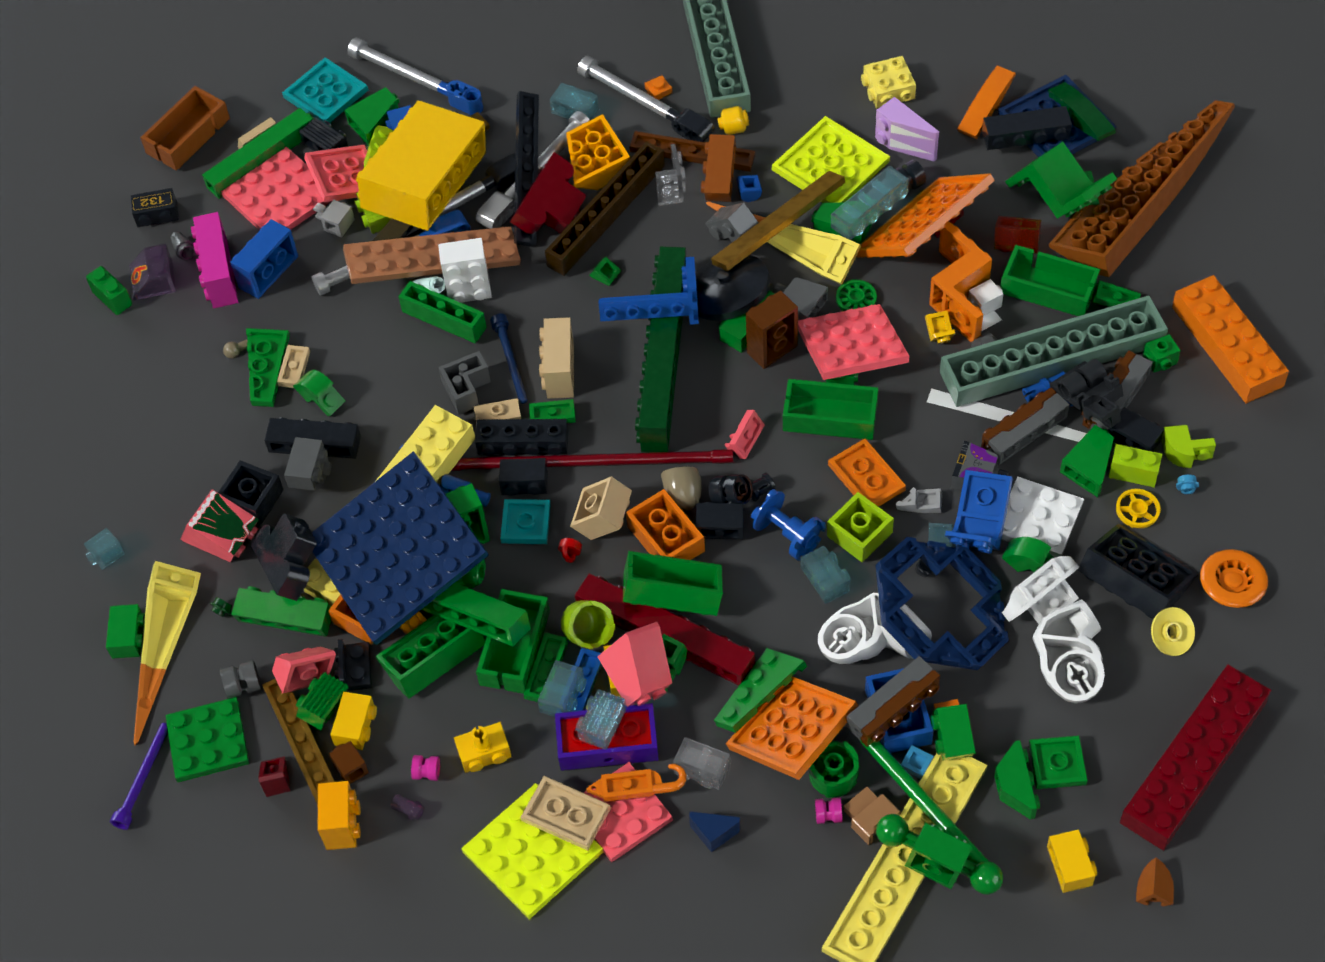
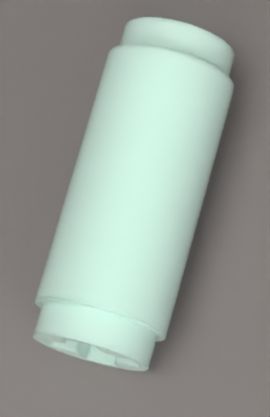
M437 276L412 281L437 293H441L445 289L444 280Z

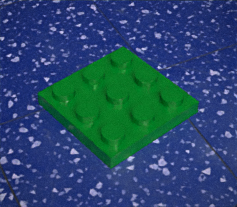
M237 697L165 715L177 783L250 764Z

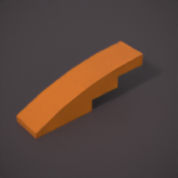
M998 65L995 67L967 110L958 127V132L975 139L978 138L982 131L983 118L991 117L995 109L998 110L1016 75L1015 72Z

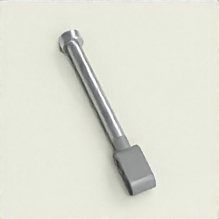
M576 111L569 118V125L538 157V175L554 152L559 154L567 146L566 133L590 121L584 113ZM515 183L504 194L499 191L495 192L481 206L476 214V221L489 229L500 228L510 218L515 208Z

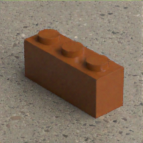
M710 134L709 142H705V155L708 156L707 161L703 162V174H706L705 181L701 182V193H704L706 201L731 202L736 155L735 135Z

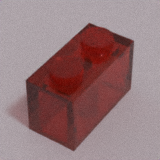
M998 216L995 226L994 249L1009 252L1013 251L1015 245L1034 250V253H1038L1042 220Z

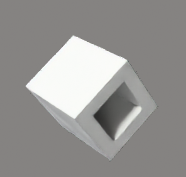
M989 279L970 289L968 300L974 306H978L982 310L983 316L1002 307L1004 294L1001 287Z

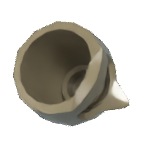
M675 467L661 473L665 491L680 509L688 511L699 503L702 484L697 468Z

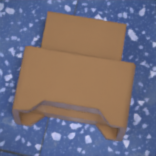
M868 787L864 788L844 805V812L852 819L851 828L868 845L873 843V835L876 834L877 823L883 816L888 814L900 815V810L884 794L877 797Z

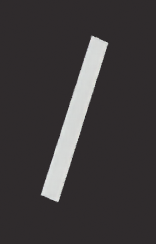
M932 388L927 399L928 403L1001 421L1005 416L1015 413L977 401L956 407L949 393ZM1056 425L1045 432L1077 442L1087 434L1060 425Z

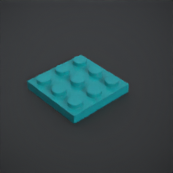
M325 57L284 90L282 94L284 99L301 108L304 112H309L313 118L317 117L322 121L326 120L330 123L368 91V86Z

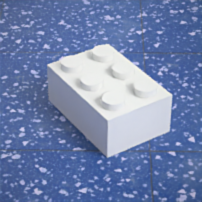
M482 238L438 244L447 296L460 303L492 298Z

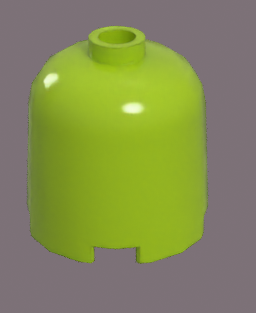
M576 601L565 609L561 618V629L565 637L572 643L587 649L598 648L601 645L607 644L615 630L611 610L603 603L596 601Z

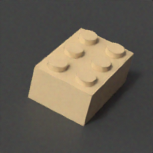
M570 317L544 319V328H540L542 346L539 347L540 359H542V364H539L542 390H546L547 399L574 397V340Z

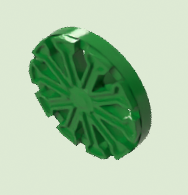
M850 280L840 285L837 289L836 303L841 311H847L852 306H854L853 309H857L858 306L862 308L866 307L865 305H876V290L866 281Z

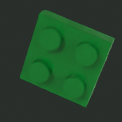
M1079 736L1029 740L1036 789L1087 785Z

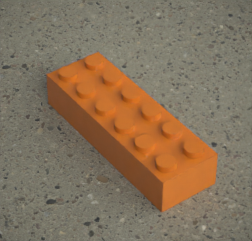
M1214 275L1175 292L1172 308L1245 404L1284 387L1289 370Z

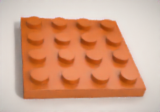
M792 676V681L786 687L782 685L773 693L775 697L769 703L766 702L757 708L758 713L734 733L726 742L729 750L800 780L845 726L847 715L855 710L858 704L852 699Z

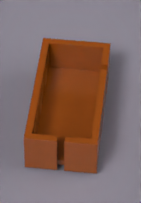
M194 86L140 137L146 154L158 161L162 160L163 164L177 171L216 133L215 129L219 130L230 119L226 103Z

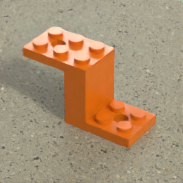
M948 221L945 223L946 226L940 230L939 252L952 264L931 278L929 305L937 312L947 310L951 325L972 343V341L981 336L984 314L978 306H974L968 300V294L970 289L990 279L992 258L987 252L982 251L972 239L967 238L957 226Z

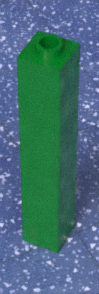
M299 108L202 174L206 188L218 199L223 197L221 191L285 147L291 150L302 142L300 129H303L306 124L308 125L309 122L314 120L313 116Z

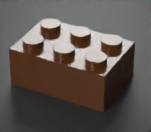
M781 290L774 295L768 296L764 302L752 307L746 313L747 353L763 369L798 346V306Z

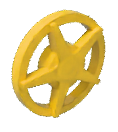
M1130 489L1119 496L1116 503V513L1120 520L1131 528H1146L1153 525L1159 518L1160 504L1157 498L1150 492L1143 489ZM1134 494L1144 495L1150 500L1145 502L1142 499H1136ZM1129 495L1131 500L1129 506H1120L1122 499ZM1152 503L1156 507V515L1154 517L1147 512L1148 506ZM1122 512H1128L1133 516L1132 521L1127 519ZM1144 517L1150 520L1144 523H1136L1137 518Z

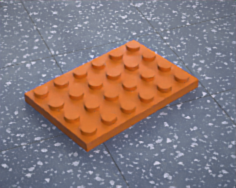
M991 174L938 177L860 244L861 248L857 257L883 258L892 256L894 258L897 256L909 257L917 251L916 248L931 239V235L942 230L946 226L945 223L960 214V210L971 205L975 201V197L986 192L989 189L988 186L995 181Z

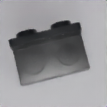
M338 639V648H334L336 653L335 661L339 664V669H335V678L348 685L347 691L372 688L369 642L345 645L343 639Z

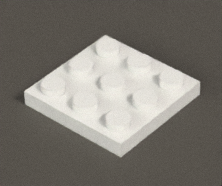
M1017 476L1009 497L1002 539L1010 542L1011 539L1018 537L1036 538L1051 547L1049 553L1053 557H1060L1064 552L1084 499Z

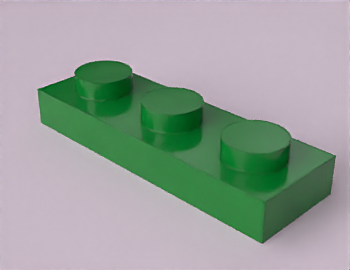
M549 633L544 634L523 694L524 699L548 704L568 645L566 637Z

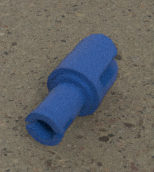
M444 475L441 480V488L445 494L460 486L471 484V482L451 475ZM475 489L482 506L487 507L491 493Z

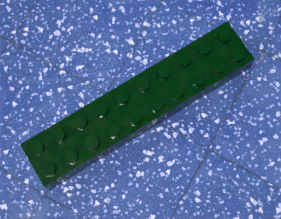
M660 246L659 255H655L654 267L656 272H653L652 276L654 290H651L650 295L683 293L682 266H686V247ZM683 316L648 318V321H650V325L646 327V338L648 341L644 344V357L646 358L642 362V375L644 376L643 380H640L639 392L641 393V398H638L637 402L639 417L635 419L636 443H640L641 452L644 453L668 452Z

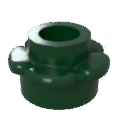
M216 597L213 603L210 602V605L213 606L211 611L221 617H224L225 614H231L230 610L233 606L226 601Z

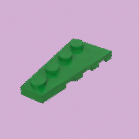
M246 328L252 406L274 407L278 390L277 380L290 338L289 331Z
M766 648L714 719L715 724L720 728L736 733L758 713L757 708L766 702L769 703L775 697L773 693L782 685L786 687L792 681L791 677L798 670L802 672L808 667L805 660Z

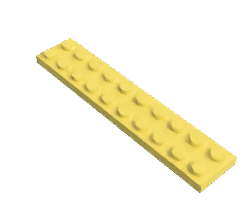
M936 753L919 785L956 824L987 770V765L972 757L942 761V756ZM911 798L900 814L906 820L909 830L918 835L925 823L929 825L934 824ZM884 844L881 846L822 946L823 953L840 962L877 961L925 878L924 875L905 866L912 851L911 848L903 844L897 847H888Z

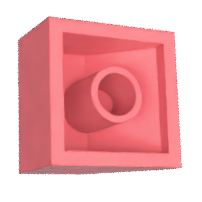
M320 646L277 656L272 672L282 693L308 688L314 677L319 679L323 672L330 674L336 653L333 650Z

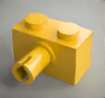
M501 722L486 727L478 726L479 729L477 730L475 727L471 732L454 737L465 773L477 772L485 766L493 763L500 764L512 757Z

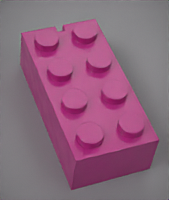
M215 212L193 217L194 226L191 227L193 239H197L193 244L196 255H199L196 262L199 272L202 271L201 275H199L201 287L204 288L206 301H211L213 309L239 303L234 274L230 264L231 257L228 240L219 213Z

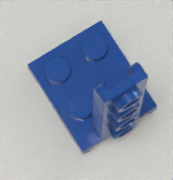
M686 257V266H682L683 293L601 298L598 301L600 321L689 316L690 324H699L695 258Z

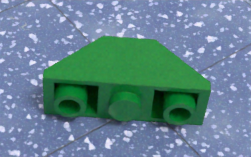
M1018 740L1013 743L997 765L994 779L1000 801L1028 819H1035L1037 809H1040L1038 794L1033 793L1034 777L1032 771L1027 769L1026 764L1029 763L1027 749H1022L1021 741Z

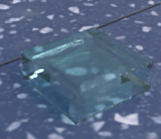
M929 523L928 541L946 543L947 547H952V543L945 536L946 531H952V524Z

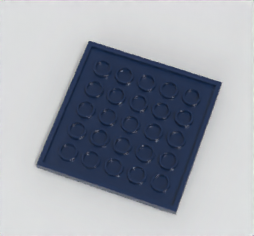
M414 451L312 532L317 541L312 551L372 642L376 645L489 556L488 552Z

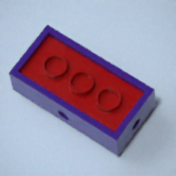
M653 703L641 706L631 705L629 707L621 706L555 713L557 751L561 771L659 760Z

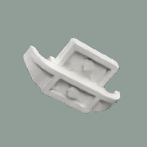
M1070 556L1050 559L1014 588L1010 595L1009 603L1002 614L1010 622L1028 610L1039 624L1041 619L1051 612L1072 604L1079 597L1065 579L1075 572L1079 565Z

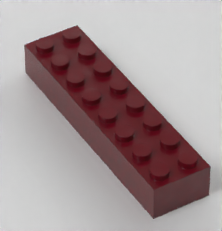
M1227 664L1125 807L1120 824L1164 851L1267 703L1271 689Z

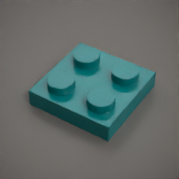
M504 499L501 543L547 544L551 509L550 500Z

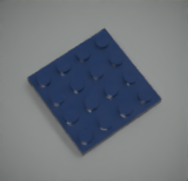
M1064 75L999 108L998 115L1061 107V104L1049 97L1048 90L1064 82L1078 90L1089 101L1091 100L1067 75ZM1095 105L1116 130V125ZM1070 117L1072 123L1070 139L1029 144L1027 146L1040 157L1061 142H1064L1071 154H1074L1097 142V140L1075 127L1074 120Z

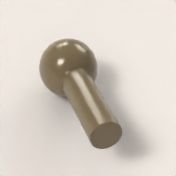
M247 340L239 343L228 342L223 347V353L227 358H236L241 351L247 349L248 342Z

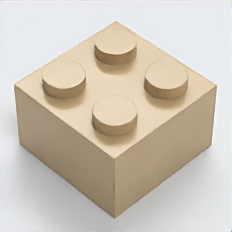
M612 476L584 487L570 527L590 540L619 530L624 523L623 518L630 504L629 499L632 490Z

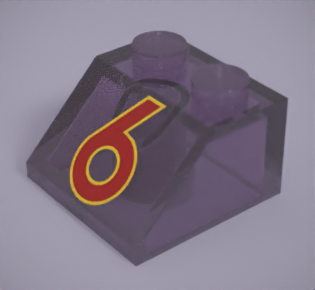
M161 244L144 248L129 265L133 299L139 300L176 292L172 258L167 245Z

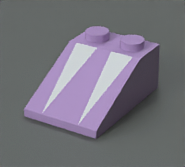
M896 97L876 110L875 138L880 144H884L890 150L930 161L937 160L939 131Z

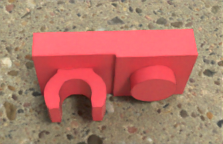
M755 410L746 411L738 425L737 431L730 434V443H725L724 445L727 449H733V452L736 453L739 459L747 458L765 426Z

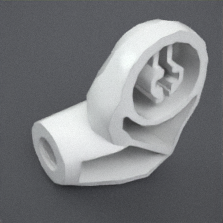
M875 592L857 603L841 608L823 624L818 634V645L823 655L830 661L838 664H851L873 658L884 648L894 650L907 658L914 659L881 625L879 595ZM906 604L903 605L900 609L931 640L932 634L930 629Z
M1083 600L1059 608L1042 618L1033 635V641L1040 656L1041 672L1047 684L1058 696L1072 703L1086 702L1096 696L1102 688L1105 677L1100 648L1092 640L1101 631V627L1095 615Z

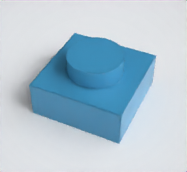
M911 745L901 766L909 774L922 779L934 756Z

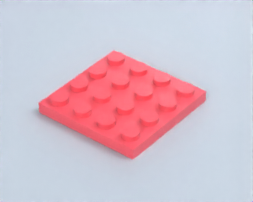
M285 147L221 191L222 196L258 230L266 225L270 219L292 230L316 213L313 208L317 203H321L324 206L330 203L323 202L307 164L288 147Z
M880 304L798 320V332L823 380L909 363V354Z

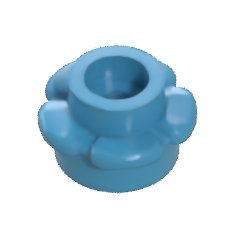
M1182 475L1177 479V490L1183 494H1192L1199 487V482H1197L1194 475Z

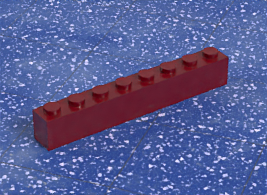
M589 573L575 593V601L591 600L606 605L611 610L615 626L628 632L658 622L662 635L665 634L685 644L687 648V661L738 686L755 665V653L749 647L739 646L728 637L718 636L707 627L691 623L686 617L682 615L677 616L669 612L667 608H655L653 606L633 605L623 602V587L610 584L601 576L596 577Z

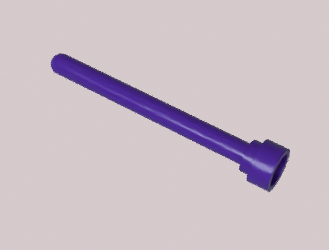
M164 722L160 725L122 808L115 811L110 819V823L119 829L127 830L132 822L131 810L168 733L167 723Z

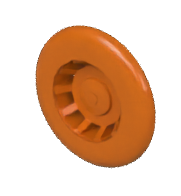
M1227 549L1212 554L1203 563L1200 571V580L1205 592L1216 602L1228 607L1242 608L1251 606L1264 596L1268 587V576L1264 566L1254 556L1241 550Z

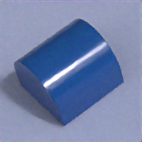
M758 175L737 176L736 182L741 199L745 202L757 200L762 194Z

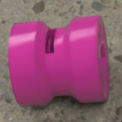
M414 755L411 765L412 779L421 780L422 778H428L431 781H438L440 757L431 756L424 758L422 755Z
M840 797L832 798L830 801L815 799L817 824H824L826 821L842 822Z

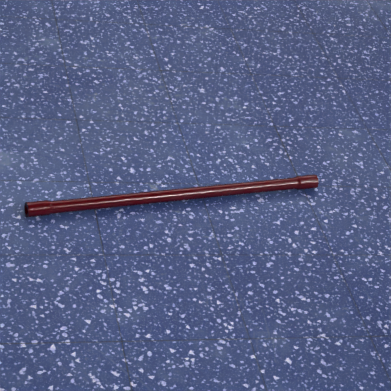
M733 449L693 452L461 458L451 471L500 468V460L531 458H546L547 467L705 462L733 463Z

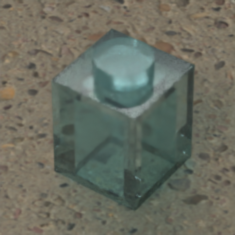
M107 528L84 543L88 551L85 556L92 565L97 563L102 570L125 554L119 541Z

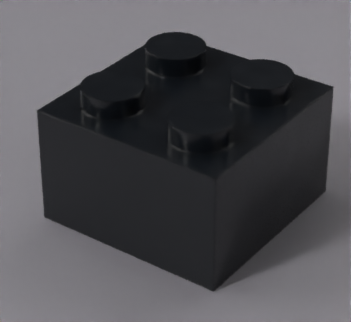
M239 460L218 493L259 519L257 524L262 525L284 491L279 475Z

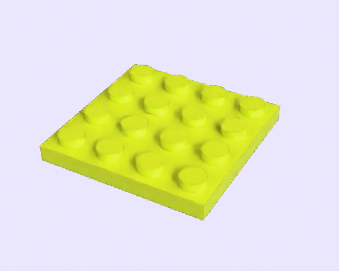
M825 116L772 164V171L802 190L828 171L845 177V183L821 202H847L890 162V156Z
M536 783L461 848L462 852L529 920L604 853L603 848L595 840L587 851L521 821L520 817L538 787Z

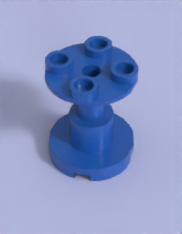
M772 489L767 494L766 501L762 506L756 507L751 514V518L754 519L753 528L756 531H760L771 522L776 524L783 530L782 535L791 541L789 555L800 561L801 556L806 558L817 547L822 539L818 535L820 531L825 532L826 523L818 517H812L806 523L796 516L788 517L780 511L785 494L782 491Z

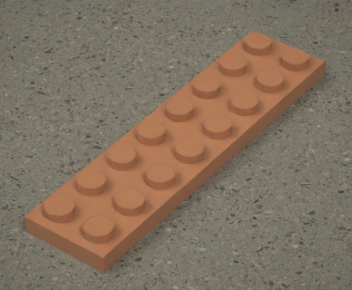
M511 226L343 244V252L351 284L443 274L438 244L482 238L487 269L520 265L521 262L517 245L514 244Z

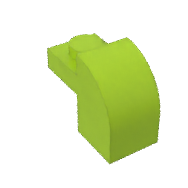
M1187 425L1164 427L1161 441L1166 457L1173 464L1183 468H1192L1194 460L1204 461L1213 458L1216 447L1214 438L1191 440Z

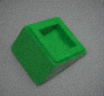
M605 256L589 276L610 286L622 270Z

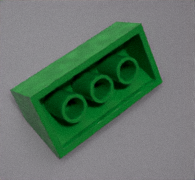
M433 615L376 655V658L396 687L410 699L483 647L485 640L481 633Z

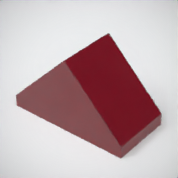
M285 756L262 761L258 779L266 797L291 792Z

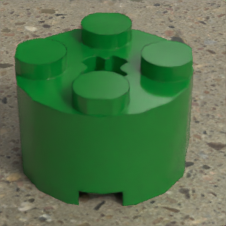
M831 741L809 768V780L813 788L826 798L832 799L845 795L857 783L859 759L855 749L845 741L843 743Z

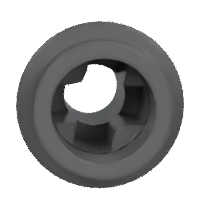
M174 232L171 235L170 239L177 257L183 260L191 259L195 255L193 242L181 232Z

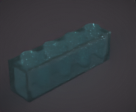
M889 165L831 213V228L849 240L861 235L867 226L875 223L879 216L885 211L888 212L899 199L905 198L908 193L909 179Z

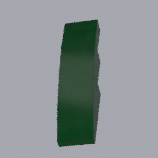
M1064 82L1048 90L1049 97L1061 104V107H1067L1069 116L1074 120V126L1097 141L1116 133L1115 128L1095 105L1068 83Z

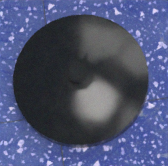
M748 255L728 271L712 265V261L695 272L698 317L711 321L728 320L741 316L752 307L757 306L767 295L771 284V277L765 263L755 256Z

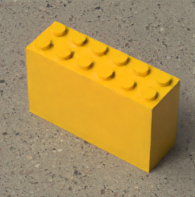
M418 100L413 107H410L403 120L399 121L395 130L388 135L384 144L379 146L376 154L368 160L364 169L357 174L356 181L359 189L360 208L428 231L486 154L485 122Z

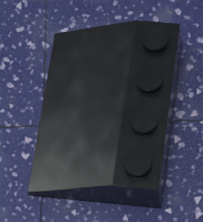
M1119 523L1088 547L1077 569L1086 578L1094 580L1108 592L1116 594L1127 604L1138 608L1152 619L1161 610L1173 607L1199 574Z

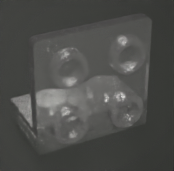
M671 144L672 170L655 172L659 206L684 202L683 194L687 193L685 181H682L686 179L684 167L680 165L682 164L681 151H676L675 144Z

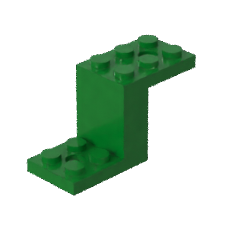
M1061 142L1036 158L1005 182L1011 188L1015 184L1020 187L1030 180L1058 219L1063 215L1067 218L1097 200L1098 196L1113 188L1111 183L1116 181L1117 178L1111 172L1092 184L1065 143Z

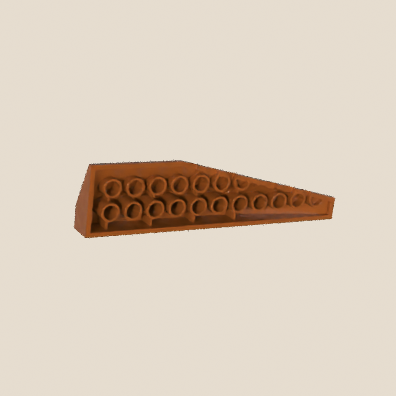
M1215 100L1199 112L1195 120L1187 121L1183 124L1182 130L1178 133H1171L1165 143H1158L1136 160L1137 164L1122 170V175L1111 183L1113 188L1098 196L1100 204L1088 205L1076 212L1049 243V248L1070 261L1100 269L1099 275L1110 277L1194 173L1235 107L1234 103Z

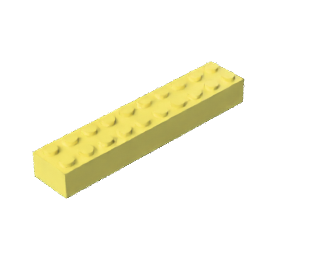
M435 405L377 480L414 451L440 486L442 476L448 475L474 442L475 433L472 424ZM315 558L308 567L310 577L304 592L314 598L328 601V604L332 607L341 594L317 558Z

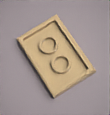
M543 776L520 818L521 821L588 851L611 806Z

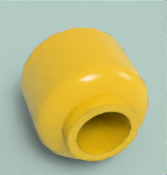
M740 106L723 109L721 117L718 118L720 130L724 129L727 135L745 132L746 126H749L746 109L743 110Z

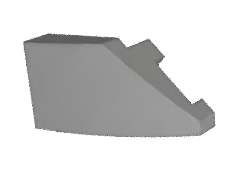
M913 487L909 491L910 494L904 500H899L896 503L897 510L942 513L941 488L916 491Z

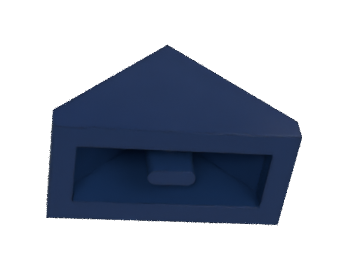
M699 812L689 813L690 827L711 852L740 832V817Z

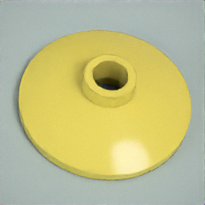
M1170 607L1161 610L1155 616L1152 622L1151 635L1155 646L1162 653L1169 656H1178L1187 652L1192 646L1195 628L1192 619L1185 611Z

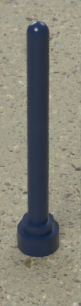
M496 314L490 318L492 329L499 334L519 402L525 404L528 401L507 334L509 322L505 314Z

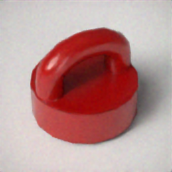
M563 538L560 540L558 550L562 553L566 562L572 563L575 561L576 556L581 554L582 544L572 538Z

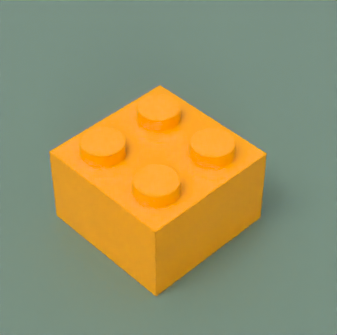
M348 781L319 783L318 832L326 850L355 848L356 838L361 836L360 824L356 823V815H360V801L356 800L355 790H351Z

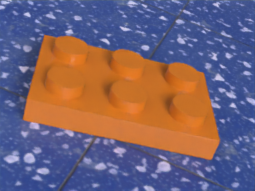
M866 439L861 440L828 460V466L853 495L859 492L878 507L906 491V485Z

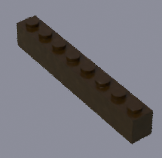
M648 141L642 145L545 250L547 267L563 276L569 272L665 167L663 149Z

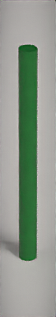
M860 741L866 750L935 825L941 827L945 833L953 837L959 836L965 839L969 845L973 846L967 860L975 864L988 861L880 742H873L866 747Z

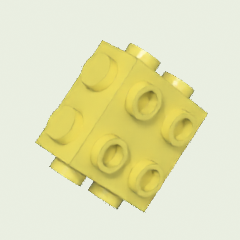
M903 56L864 65L861 81L863 86L867 87L869 100L874 102L876 108H880L894 97L901 102L915 99L916 83Z

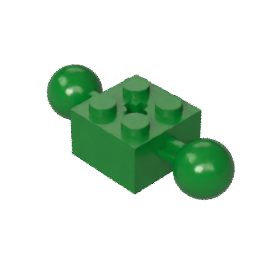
M897 814L885 815L878 821L876 834L882 844L888 847H897L903 844L912 849L905 864L906 867L949 889H952L960 873L969 877L972 887L981 894H993L1001 888L1003 873L1000 867L990 861H982L975 864L967 860L973 846L969 845L965 839L959 836L953 837L945 833L941 827L927 823L924 824L918 835L910 831L906 820Z

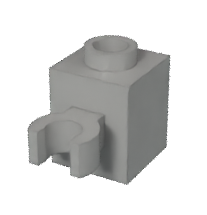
M333 200L328 208L321 203H317L313 208L314 211L318 212L315 217L321 220L324 231L341 238L355 220L352 207L345 202L341 203Z

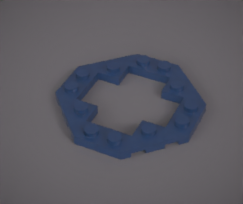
M906 537L875 565L881 625L914 659L920 656L926 663L979 670L1009 641L1008 631H1005L1004 628L1006 617L1002 614L1004 602H1001L1000 599L1001 581L967 547L958 546L953 548L947 547L946 543L934 541L925 543L916 541V538ZM921 559L936 576L951 564L983 597L970 611L987 628L966 648L949 631L933 643L900 609L914 595L897 578L917 560Z

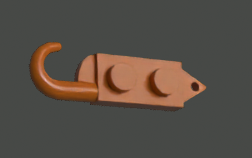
M669 764V769H674L679 773L678 780L674 782L662 783L661 777L656 771L646 769L603 774L599 780L587 787L586 790L588 793L603 798L604 802L654 796V794L680 790L686 782L687 775L680 765Z

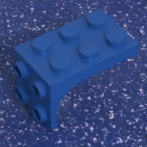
M970 470L965 471L956 522L952 531L945 532V536L950 540V543L955 544L956 548L958 546L967 547L968 549L969 546L976 547L978 551L984 553H992V550L1000 551L1013 481L1012 476Z

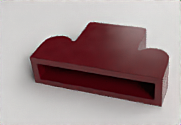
M554 152L545 163L510 222L529 234L536 233L544 223L558 233H562L571 221L579 215V208L586 198L583 192L568 183L574 174L572 164Z

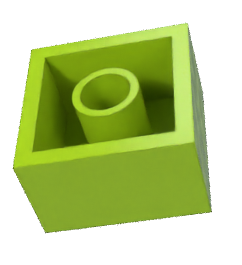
M857 492L827 521V537L863 563L893 533L894 518Z

